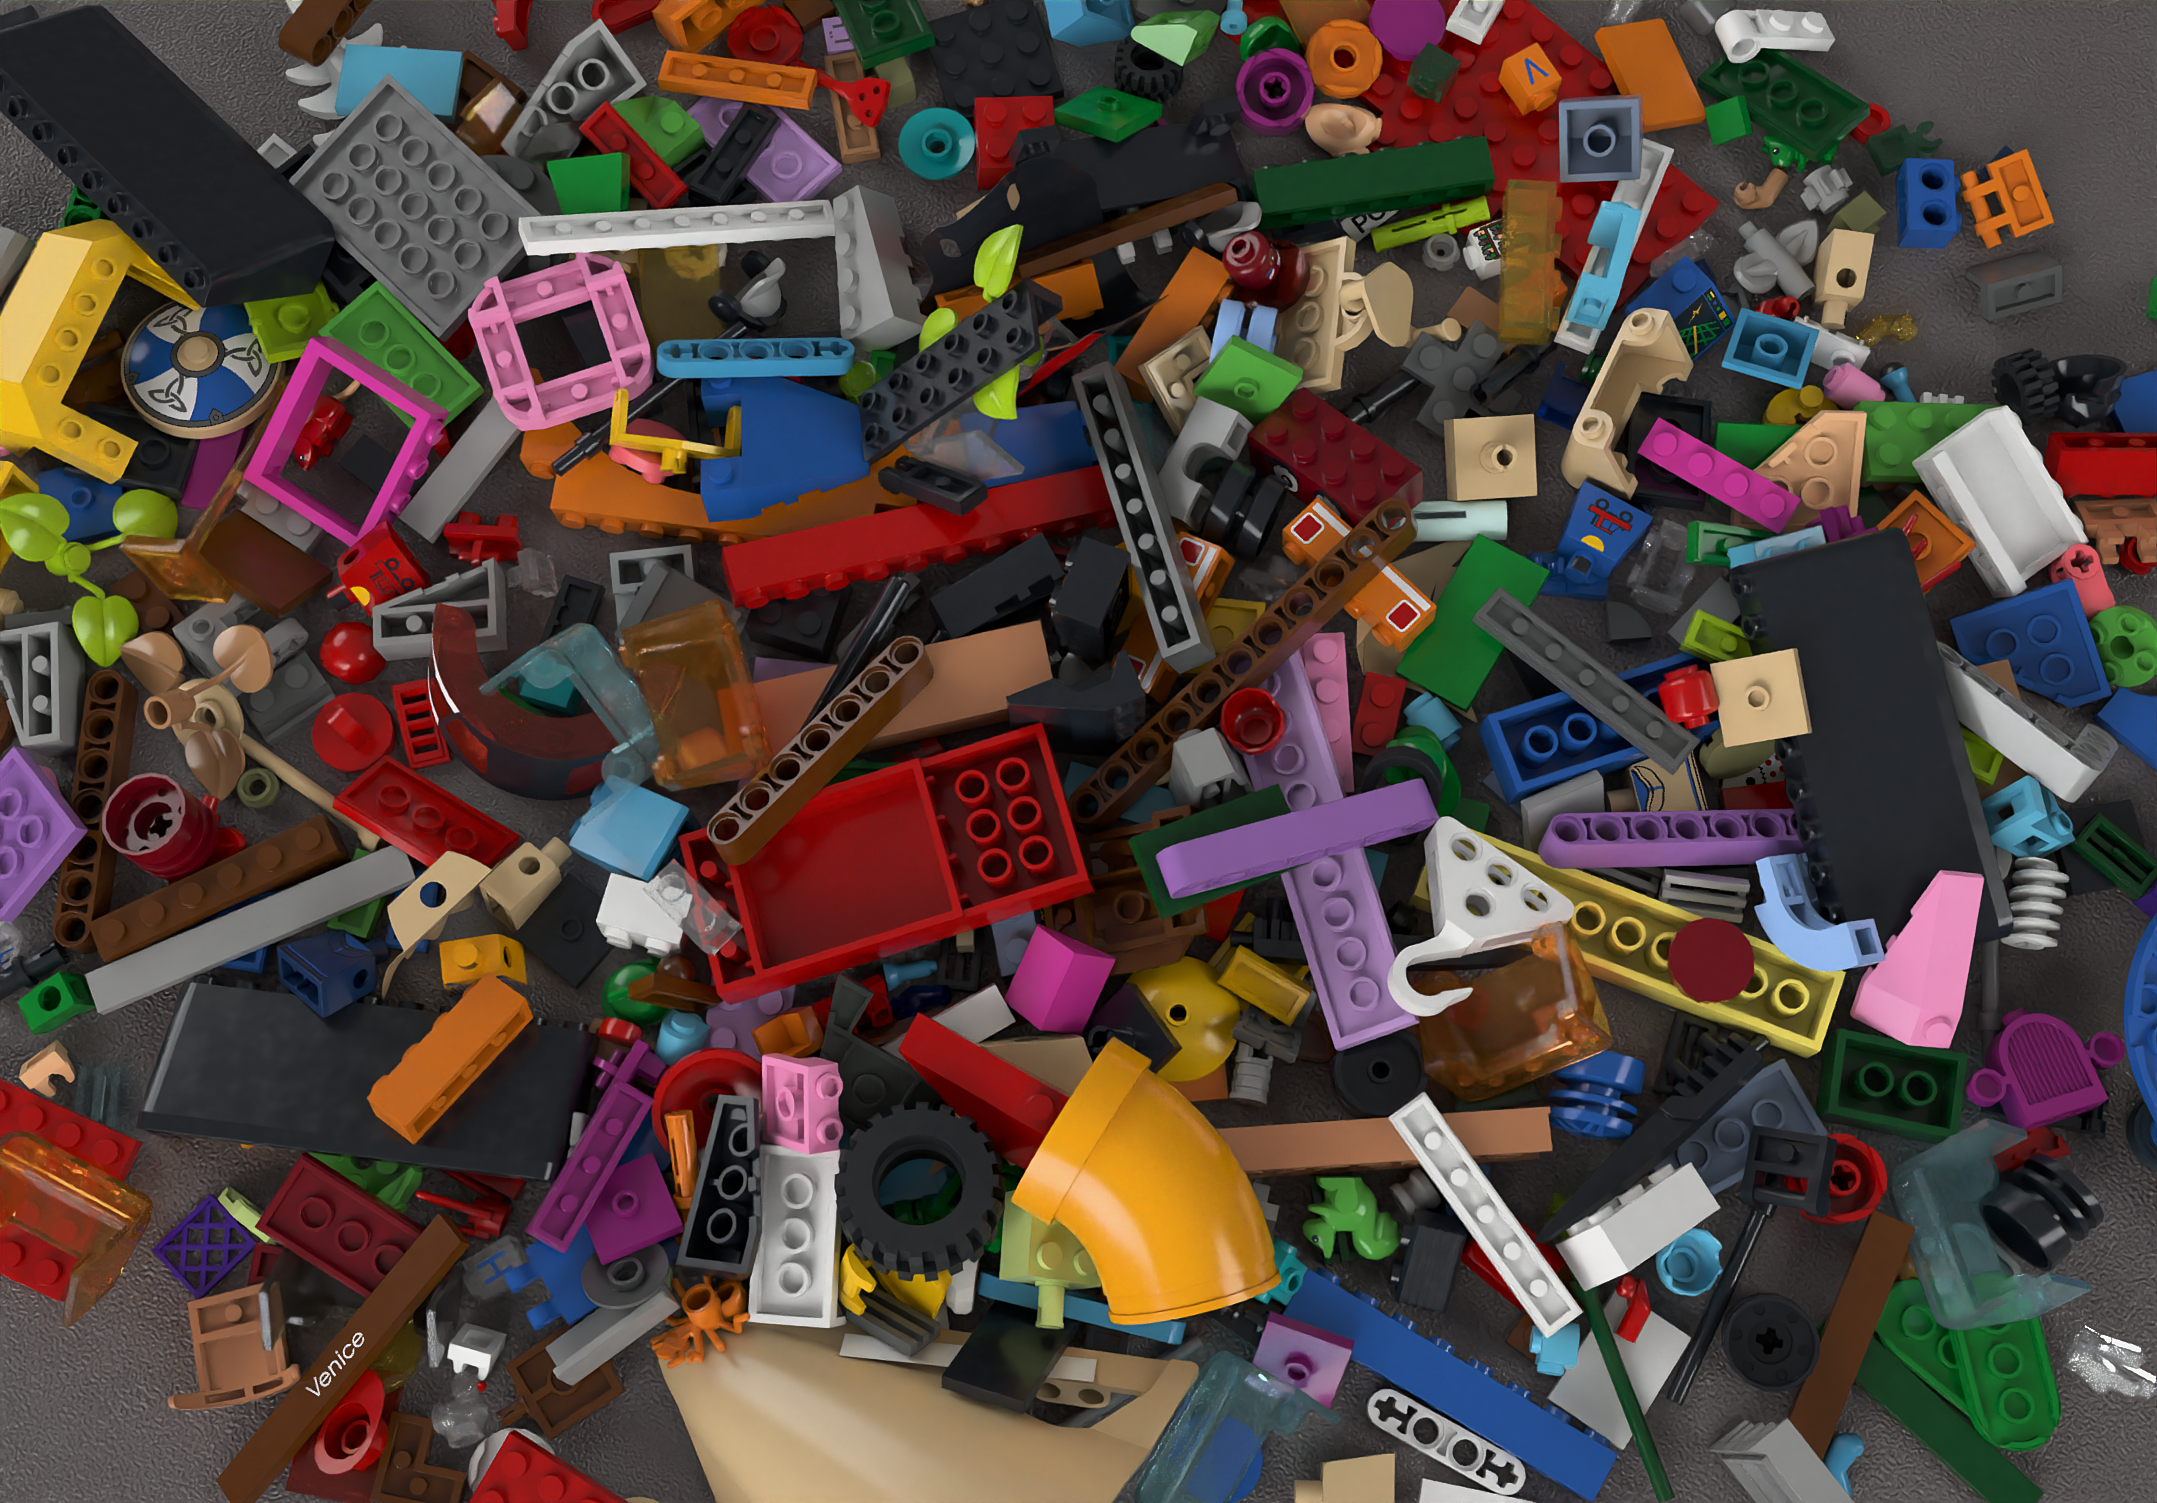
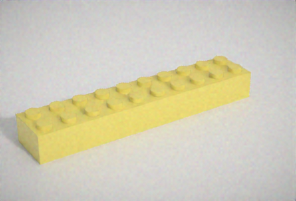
M1470 829L1564 895L1574 906L1573 916L1558 935L1513 946L1526 951L1547 954V959L1697 1017L1718 1023L1720 1026L1751 1038L1757 1033L1763 1034L1768 1038L1770 1045L1807 1059L1820 1052L1846 972L1842 970L1818 971L1804 967L1788 958L1775 945L1743 933L1749 940L1755 956L1754 973L1747 987L1733 999L1716 1004L1697 1003L1682 995L1671 982L1668 973V959L1666 957L1667 948L1674 935L1688 923L1703 919V917L1575 868H1553L1547 865L1538 854ZM1457 840L1476 853L1474 846L1470 842ZM1453 851L1458 858L1467 860L1460 852ZM1425 859L1408 905H1414L1416 908L1432 914ZM1493 865L1511 878L1507 868L1502 865ZM1489 876L1493 883L1502 886L1497 878ZM1528 890L1547 903L1545 896L1541 892ZM1524 901L1530 909L1538 911L1534 904ZM1466 906L1473 915L1481 916L1475 908Z

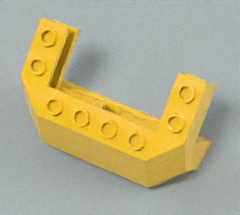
M97 219L44 232L38 239L0 313V446L19 458L32 447H36L109 484L116 482L122 477L138 442L61 404V401L125 274L194 311H198L201 307L113 221Z

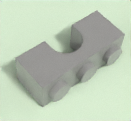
M1199 396L1194 407L1188 411L1184 427L1176 442L1170 446L1166 455V461L1158 475L1172 522L1196 533H1199L1215 497L1202 484L1198 483V474L1202 465L1214 457H1225L1235 462L1248 439L1247 434L1254 427L1240 412Z

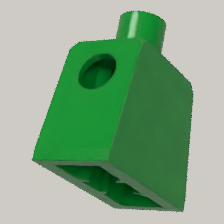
M618 152L547 161V168L562 215L629 211L630 155Z

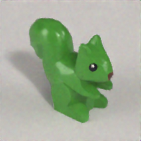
M1316 1176L1317 1185L1324 1188V1200L1321 1203L1307 1205L1309 1211L1320 1215L1319 1218L1307 1220L1303 1224L1302 1232L1307 1240L1319 1247L1323 1255L1329 1259L1333 1253L1336 1232L1351 1231L1355 1249L1366 1259L1380 1260L1393 1254L1399 1244L1398 1224L1392 1220L1390 1213L1378 1211L1376 1198L1369 1187L1363 1183L1362 1177Z

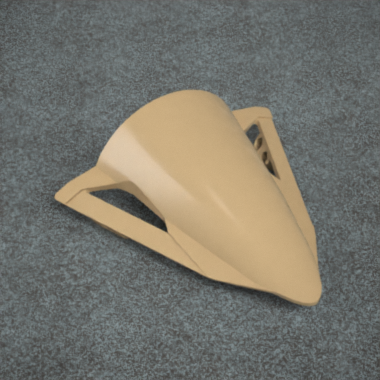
M849 1321L845 1325L833 1328L743 1322V1330L739 1334L722 1328L715 1330L726 1346L723 1352H719L708 1335L702 1332L703 1362L697 1363L693 1360L692 1363H686L684 1360L676 1367L669 1369L667 1363L671 1360L658 1358L664 1379L681 1412L717 1503H1113L1132 1475L1149 1456L1181 1400L1199 1376L1198 1365L1191 1361L1177 1359L1166 1361L1067 1347L1062 1356L1097 1359L1094 1381L1087 1382L1047 1377L1035 1395L1036 1398L1066 1405L1102 1408L1109 1404L1112 1392L1138 1397L1090 1428H1069L1051 1425L1026 1413L1015 1412L942 1388V1374L947 1367L839 1356L845 1333L873 1336ZM940 1329V1336L932 1342L964 1345L972 1333ZM690 1338L691 1344L688 1351L695 1350L694 1338Z

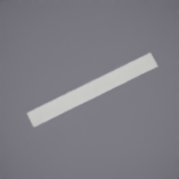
M845 1333L839 1356L948 1367L963 1345L931 1342L914 1356L909 1357L874 1336ZM1061 1356L1048 1377L1093 1382L1097 1359Z

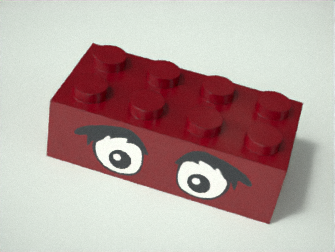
M1305 387L1247 434L1251 465L1257 467V470L1266 476L1273 474L1289 481L1288 492L1307 506L1318 497L1352 529L1386 499H1401L1409 505L1411 510L1423 501V472L1421 468ZM1399 516L1390 520L1387 528L1391 529L1403 517Z

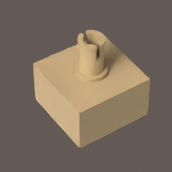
M1534 414L1444 420L1447 500L1463 501L1537 496Z

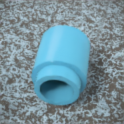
M1429 691L1419 696L1404 709L1403 712L1408 717L1406 723L1409 726H1425L1433 731L1440 740L1445 752H1448L1461 741L1458 733L1463 729L1462 725L1439 697L1434 698Z

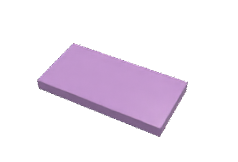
M703 96L686 111L701 125L707 147L711 151L745 104V101ZM749 102L780 117V127L744 178L767 203L810 201L842 172L841 164L778 106Z

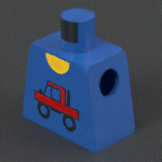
M1584 480L1571 504L1556 549L1560 556L1569 560L1564 569L1565 576L1578 584H1584L1591 572L1601 578H1608L1639 542L1653 517Z

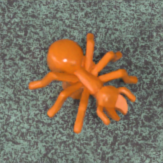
M703 1276L705 1284H697L685 1291L678 1279L673 1278L671 1280V1285L682 1299V1308L688 1317L676 1318L673 1315H669L664 1320L672 1327L678 1328L665 1331L650 1339L652 1343L651 1348L653 1351L656 1350L655 1354L658 1358L671 1360L667 1363L669 1369L676 1367L684 1360L686 1363H692L693 1360L697 1363L703 1362L702 1332L708 1335L719 1352H723L726 1346L715 1330L722 1328L736 1334L742 1333L743 1322L749 1321L751 1315L748 1312L745 1313L748 1307L749 1296L740 1281L726 1279L715 1288L712 1277ZM690 1338H694L695 1350L688 1351L691 1344Z

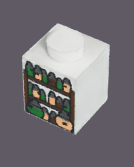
M1512 214L1471 230L1465 248H1463V255L1470 270L1475 269L1480 281L1523 265L1529 246Z

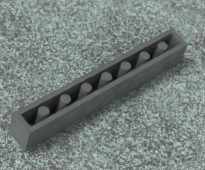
M1106 360L1072 376V381L1127 551L1131 553V563L1162 659L1181 674L1215 659L1217 655L1126 381L1113 365Z

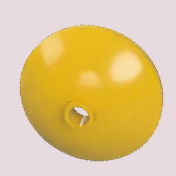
M1183 956L1180 963L1134 972L1125 982V984L1127 982L1133 983L1139 987L1182 1046V1049L1156 1074L1166 1082L1173 1083L1194 1081L1218 1069L1227 1060L1236 1045L1237 1040L1232 1038L1231 1033L1236 1022L1241 1017L1236 994L1217 983L1222 974L1208 963L1187 956ZM1175 1007H1180L1185 1010L1186 1017L1182 1021H1175L1170 1017V1011Z

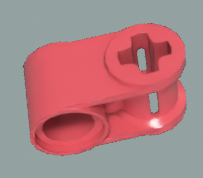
M2075 544L2050 563L2048 574L2052 583L2070 577L2073 579L2088 623L2101 611L2115 606L2113 594L2108 587L2100 563V557L2091 546ZM2090 561V563L2087 566L2084 565V563Z

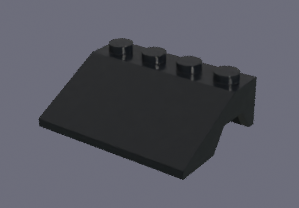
M1126 650L1118 652L1113 669L1070 686L1052 678L1006 696L1010 730L1015 731L1042 722L1053 753L1109 756L1118 751L1145 725L1146 695Z

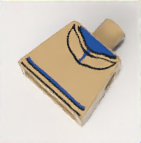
M1693 751L1673 775L1649 758L1631 765L1625 770L1621 776L1622 789L1604 792V803L1607 812L1708 810Z

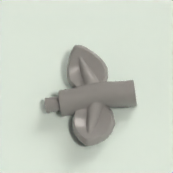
M1807 219L1793 223L1782 229L1776 238L1765 228L1758 230L1751 221L1746 222L1739 228L1738 232L1746 240L1743 247L1749 254L1741 256L1736 261L1734 275L1744 288L1754 294H1764L1778 283L1786 296L1796 298L1799 303L1813 292L1816 286L1801 267L1812 262L1817 253L1819 225L1816 219Z

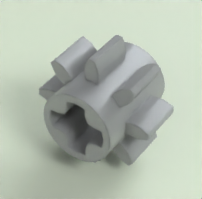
M1825 165L1804 179L1803 182L1806 188L1804 189L1805 192L1800 196L1809 211L1816 208V210L1821 209L1823 214H1829L1843 206L1850 199L1847 192L1849 191L1848 187L1853 182L1844 168L1832 170L1830 165Z

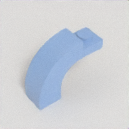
M1795 853L1770 856L1755 861L1760 876V884L1767 900L1766 903L1754 906L1756 914L1767 936L1788 958L1804 967L1818 971H1839L1886 961L1873 918L1834 925L1823 919L1815 911L1808 898Z

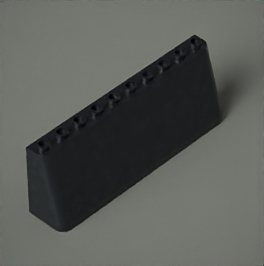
M82 5L0 30V111L202 308L314 293L335 241V232L330 220L106 8L101 5Z
M1891 527L1742 564L1730 569L1731 591L1739 605L1742 616V632L1746 639H1748L1752 656L1794 648L1798 650L1812 733L1775 739L1774 749L1777 758L1782 764L1786 778V794L1793 804L1796 815L1797 835L1804 845L1808 859V875L1811 882L1815 885L1820 904L1819 915L1834 925L1873 918L1885 955L1888 951L1885 946L1892 935L1899 936L1912 918L1911 909L1940 870L1976 873L1984 877L1973 946L2010 936L2013 930V916L1910 545L1904 532L1897 527ZM1878 963L1842 971L1846 972L1845 976H1852L1866 972L1870 966L1875 968Z
M194 976L193 982L183 983L138 1112L135 1129L166 1138L181 1139L182 1137L193 1140L197 1138L521 1179L533 1183H549L552 1186L567 1161L574 1112H579L587 1115L595 1066L592 1063L595 1060V1055L598 1053L600 1037L588 1032V1024L564 1021L563 1028L547 1026V1019L533 1017L415 1144H412L375 1115L367 1097L371 1094L374 1084L382 1076L389 1075L397 1067L407 1049L415 1043H420L432 1030L437 1018L441 1014L449 1012L453 1007L440 1006L439 1012L423 1011V1004L410 1001H399L398 1007L382 1006V999L363 996L357 1002H352L323 1018L285 986H276L275 992L260 991L261 985L252 982L235 981L234 987L219 986V979Z

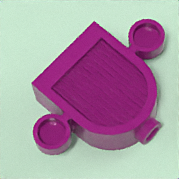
M2022 1008L2001 1017L2005 1028L1992 1039L1987 1048L1985 1056L1986 1069L1977 1071L1968 1079L1966 1084L1967 1095L1976 1105L1990 1107L1998 1101L2000 1102L2014 1135L2092 1111L2109 1098L2094 1067L2100 1070L2114 1067L2123 1059L2125 1047L2121 1039L2110 1032L2097 1033L2084 1046L2077 1033L2062 1020L2047 1014H2028L2026 1008Z

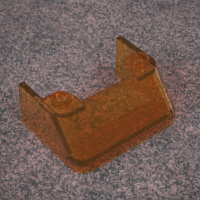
M25 1131L10 1132L0 1138V1230L11 1222L79 1259L71 1270L62 1321L63 1325L70 1328L115 1286L150 1223L153 1202L143 1192L32 1133Z

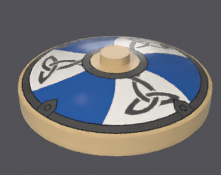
M173 300L154 310L134 329L122 354L121 378L125 392L139 415L153 427L181 438L207 439L233 433L259 418L270 407L281 389L286 363L281 361L267 364L257 336L253 335L252 325H249V316L243 303L209 308L200 307L198 311H194Z

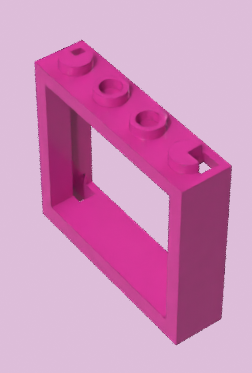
M311 337L243 478L352 547L381 521L387 519L393 526L397 516L409 504L411 500L409 492L415 480H418L425 473L429 464L426 458L432 447L444 436L441 430L450 412L333 337ZM333 366L416 418L362 528L280 476Z

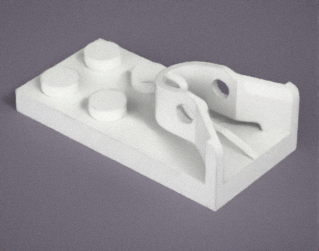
M760 1145L762 1234L750 1277L748 1313L751 1317L747 1322L833 1328L847 1323L846 1315H843L837 1302L842 1223L837 1209L834 1189L835 1174H838L840 1171L838 1160L842 1150L846 1149L808 1155L780 1145Z

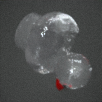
M470 1371L459 1372L452 1378L450 1391L455 1400L445 1404L437 1402L431 1412L432 1426L439 1434L447 1436L448 1444L451 1448L465 1447L478 1442L484 1437L482 1425L488 1417V1405L485 1400L477 1397V1395L486 1389L487 1384L480 1382L477 1375Z

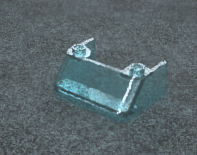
M577 623L571 625L531 649L478 688L484 696L491 697L521 674L530 684L541 689L555 687L569 677L620 744L619 747L605 757L601 766L602 778L613 794L579 819L583 826L588 825L674 761L680 751V740L676 732L604 637L590 624Z
M1989 1118L1979 1121L1898 1165L1891 1171L1887 1179V1193L1897 1220L1916 1227L1908 1250L1933 1317L1941 1326L1959 1331L2033 1319L2091 1291L2088 1282L2049 1272L2038 1278L2028 1274H2016L2008 1279L2006 1278L1977 1202L1987 1197L1998 1185L1999 1171L1993 1156L2027 1139L2028 1135L2025 1129Z
M1228 1351L1217 1352L1205 1364L1139 1479L1134 1492L1135 1503H1229L1269 1431L1280 1436H1288L1303 1424L1309 1411L1335 1425H1338L1341 1417L1299 1388Z

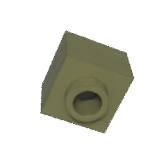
M904 56L873 67L874 74L870 75V78L886 79L891 84L887 103L888 110L917 100L915 82Z
M1864 191L1835 214L1826 232L1830 234L1836 228L1875 234V239L1881 232L1878 226L1887 212Z

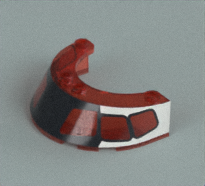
M436 602L428 667V688L432 711L444 739L455 755L471 771L486 782L508 793L536 800L560 801L582 798L592 795L596 786L600 782L605 783L610 773L626 779L652 755L663 739L675 710L685 672L684 666L662 660L646 662L639 668L629 686L605 707L586 715L571 718L540 716L516 706L505 698L492 684L479 658L476 642V624L473 617L461 608Z

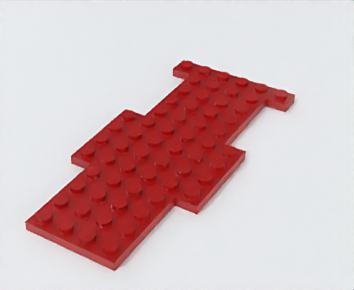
M1243 0L1242 12L1248 18L1247 28L1261 17L1277 16L1284 20L1299 39V51L1305 55L1312 36L1332 20L1351 19L1363 23L1369 28L1368 16L1375 0ZM1438 0L1445 13L1446 26L1460 0ZM1506 0L1480 45L1445 28L1442 40L1428 56L1416 61H1401L1393 58V54L1389 53L1386 49L1382 51L1383 63L1378 78L1366 92L1355 97L1379 118H1382L1383 122L1379 138L1366 146V149L1370 153H1374L1384 147H1395L1397 149L1414 147L1423 141L1440 143L1453 141L1455 138L1463 135H1472L1474 137L1486 136L1495 174L1491 194L1485 197L1491 220H1485L1458 228L1457 230L1468 238L1471 230L1491 223L1497 216L1502 219L1513 214L1525 240L1578 283L1593 246L1587 243L1589 233L1602 201L1611 202L1619 180L1560 183L1559 102L1563 98L1618 95L1620 93L1608 66L1527 0ZM1219 22L1217 29L1239 46L1243 33L1238 35L1227 34L1221 30ZM1538 43L1561 76L1562 81L1557 98L1552 105L1542 111L1535 109L1523 116L1498 79L1505 59ZM1342 49L1334 53V61L1339 67L1349 68L1353 66L1354 57L1349 51ZM1670 162L1627 265L1619 297L1612 310L1614 314L1707 221L1720 204ZM1472 199L1461 200V201H1455V202H1449V203H1450V206H1452V205H1456V204H1459V203H1462V202H1466V201H1469V200H1472ZM1442 204L1428 205L1434 211L1442 209Z

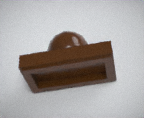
M681 953L666 955L657 964L655 973L628 984V998L633 1001L699 1014L723 1002V999L717 994L716 986L695 982L697 971L694 962Z

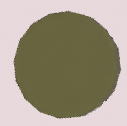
M1719 727L1711 735L1713 741L1707 747L1704 743L1701 747L1699 760L1710 777L1717 779L1734 778L1752 771L1768 760L1775 753V739L1725 747L1722 729Z

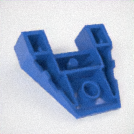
M780 376L701 378V398L710 428L726 426L730 407H741L742 456L701 460V496L709 522L750 519L762 515L761 509L784 502L785 506L798 502L799 495L819 488L821 493L870 476V463L864 461L859 405Z

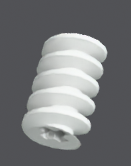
M2038 857L2017 858L2015 860V867L2019 871L2012 875V883L2016 887L2009 891V899L2014 902L2009 904L2013 916V930L2010 936L2002 938L2001 942L2022 949L2041 950L2044 947H2055L2058 941L2047 936L2046 933L2047 931L2060 930L2061 925L2050 920L2049 916L2061 915L2064 909L2053 904L2052 900L2066 898V892L2056 888L2055 883L2069 882V876L2059 872L2058 865L2047 859Z

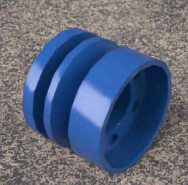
M1558 1046L1555 1049L1551 1077L1569 1087L1568 1089L1550 1090L1547 1093L1546 1099L1560 1106L1550 1107V1125L1563 1129L1572 1135L1588 1139L1627 1140L1634 1133L1635 1126L1622 1119L1636 1118L1638 1110L1636 1107L1620 1100V1096H1638L1641 1094L1646 1069L1645 1064L1632 1057L1602 1049L1583 1046Z

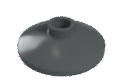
M658 1243L603 1266L595 1251L583 1267L581 1275L582 1287L589 1300L600 1307L607 1309L631 1308L646 1302L663 1287L669 1274V1260L665 1250Z

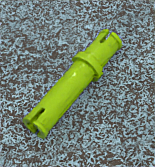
M1482 195L1479 198L1452 206L1448 202L1442 204V209L1375 229L1371 228L1370 231L1376 253H1381V251L1448 231L1452 235L1457 233L1458 228L1485 220L1489 221L1491 217L1485 195Z

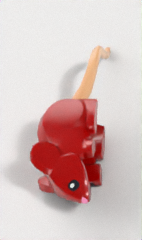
M354 380L345 390L332 397L319 395L293 447L295 459L304 471H309L318 462L320 454L330 458L335 448L332 444L335 439L341 440L350 428L353 418L346 412L342 402L351 397L361 383L357 380Z

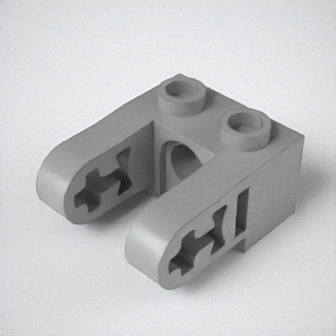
M691 545L609 553L618 626L657 560L700 583L698 553ZM619 639L623 655L642 654L645 652V646L631 640L629 643H626Z
M230 588L172 629L184 655L207 679H210L225 670L216 662L212 652L217 637L227 628L240 625L261 610V608ZM287 618L264 633V637L267 638L270 645L273 669L297 653L308 641L309 633L294 618ZM230 676L220 682L235 698L243 693V691L236 688Z

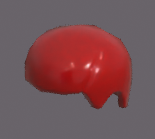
M356 620L337 623L325 634L319 650L323 667L330 674L350 685H361L374 680L386 664L384 657L373 647V628Z
M1246 687L1233 692L1222 705L1220 723L1223 734L1228 743L1239 753L1248 756L1263 755L1274 750L1284 737L1285 718L1283 710L1267 690Z

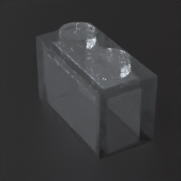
M675 859L668 863L642 889L701 950L712 957L743 927Z

